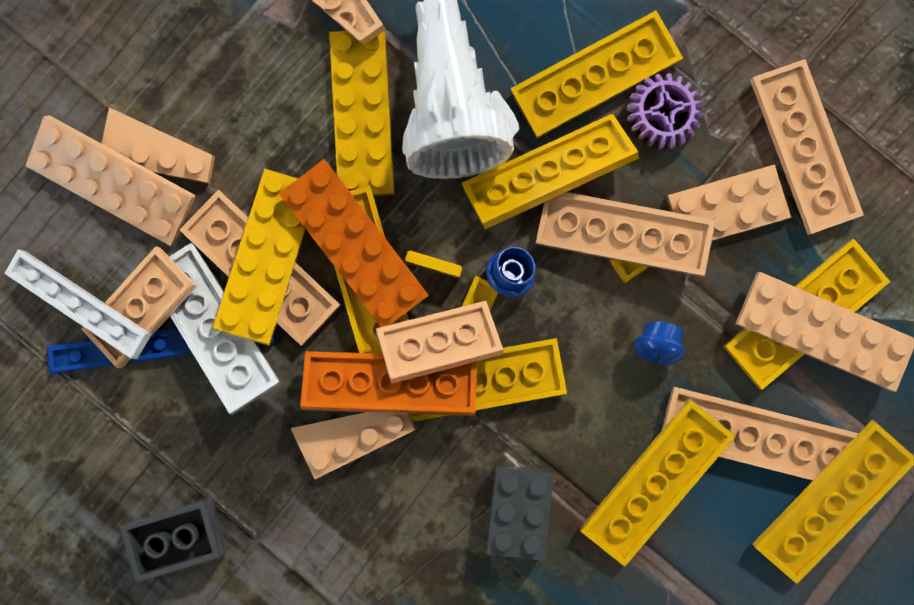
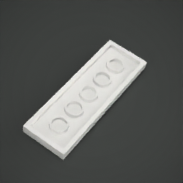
M190 243L169 257L197 287L170 317L227 411L233 415L280 385L281 382L256 342L213 330L224 291L197 247Z

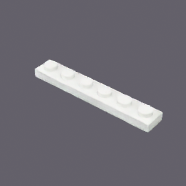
M18 249L4 273L131 359H138L151 336V333L26 251Z

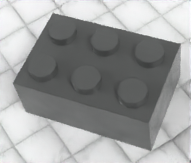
M495 464L486 543L487 554L545 561L554 473L551 470Z
M212 497L135 519L120 526L135 583L220 558L227 552Z

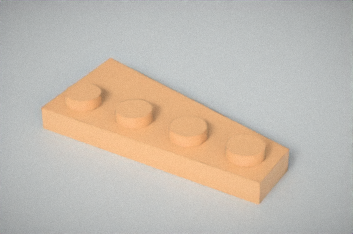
M311 0L362 45L386 30L367 0Z
M109 108L101 144L156 174L210 184L215 160L213 155Z
M364 412L293 427L291 430L314 479H317L416 430V427L407 413Z

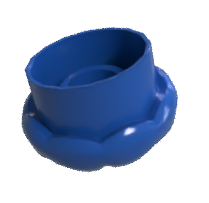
M510 247L494 254L489 259L486 267L487 280L491 288L500 295L519 297L527 293L534 284L535 262L526 250L520 247Z
M667 322L647 323L643 328L642 335L634 342L635 351L638 356L649 363L656 362L660 366L677 364L685 355V348L681 345L683 331L680 327Z

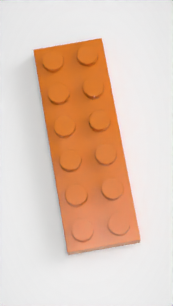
M325 159L279 193L381 327L391 325L429 296Z
M305 351L300 407L302 410L475 416L477 362L391 384L383 354Z

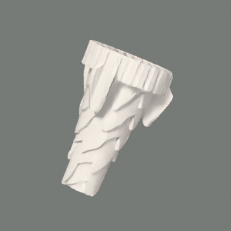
M424 0L423 2H417L415 8L418 23V62H414L417 90H413L415 108L411 112L407 128L404 132L402 146L403 154L406 155L407 167L414 174L434 179L468 177L497 168V166L505 163L513 154L514 145L512 138L519 131L517 119L498 91H493L492 94L485 91L482 68L477 69L475 49L469 46L466 21H461L457 0Z

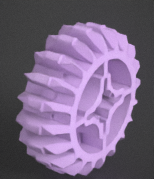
M671 73L665 76L664 81L660 74L655 75L654 81L648 77L644 80V86L638 84L635 88L637 93H632L629 97L633 103L628 104L627 111L633 114L627 117V121L636 122L632 126L631 131H641L638 140H643L645 136L649 138L647 146L651 147L657 141L658 149H662L666 142L669 149H673L676 142L679 145H683L686 142V138L691 139L694 136L692 129L697 130L700 127L697 119H700L703 113L696 109L703 105L702 101H694L699 93L698 91L690 93L689 89L692 84L688 82L683 86L681 84L682 76H678L675 81H672ZM656 93L655 106L644 111L646 97ZM669 93L675 95L680 101L672 100ZM665 107V110L668 109L670 113L668 116H664V113L661 114L659 110ZM685 112L683 126L674 131V117ZM649 121L657 122L661 131L651 126Z

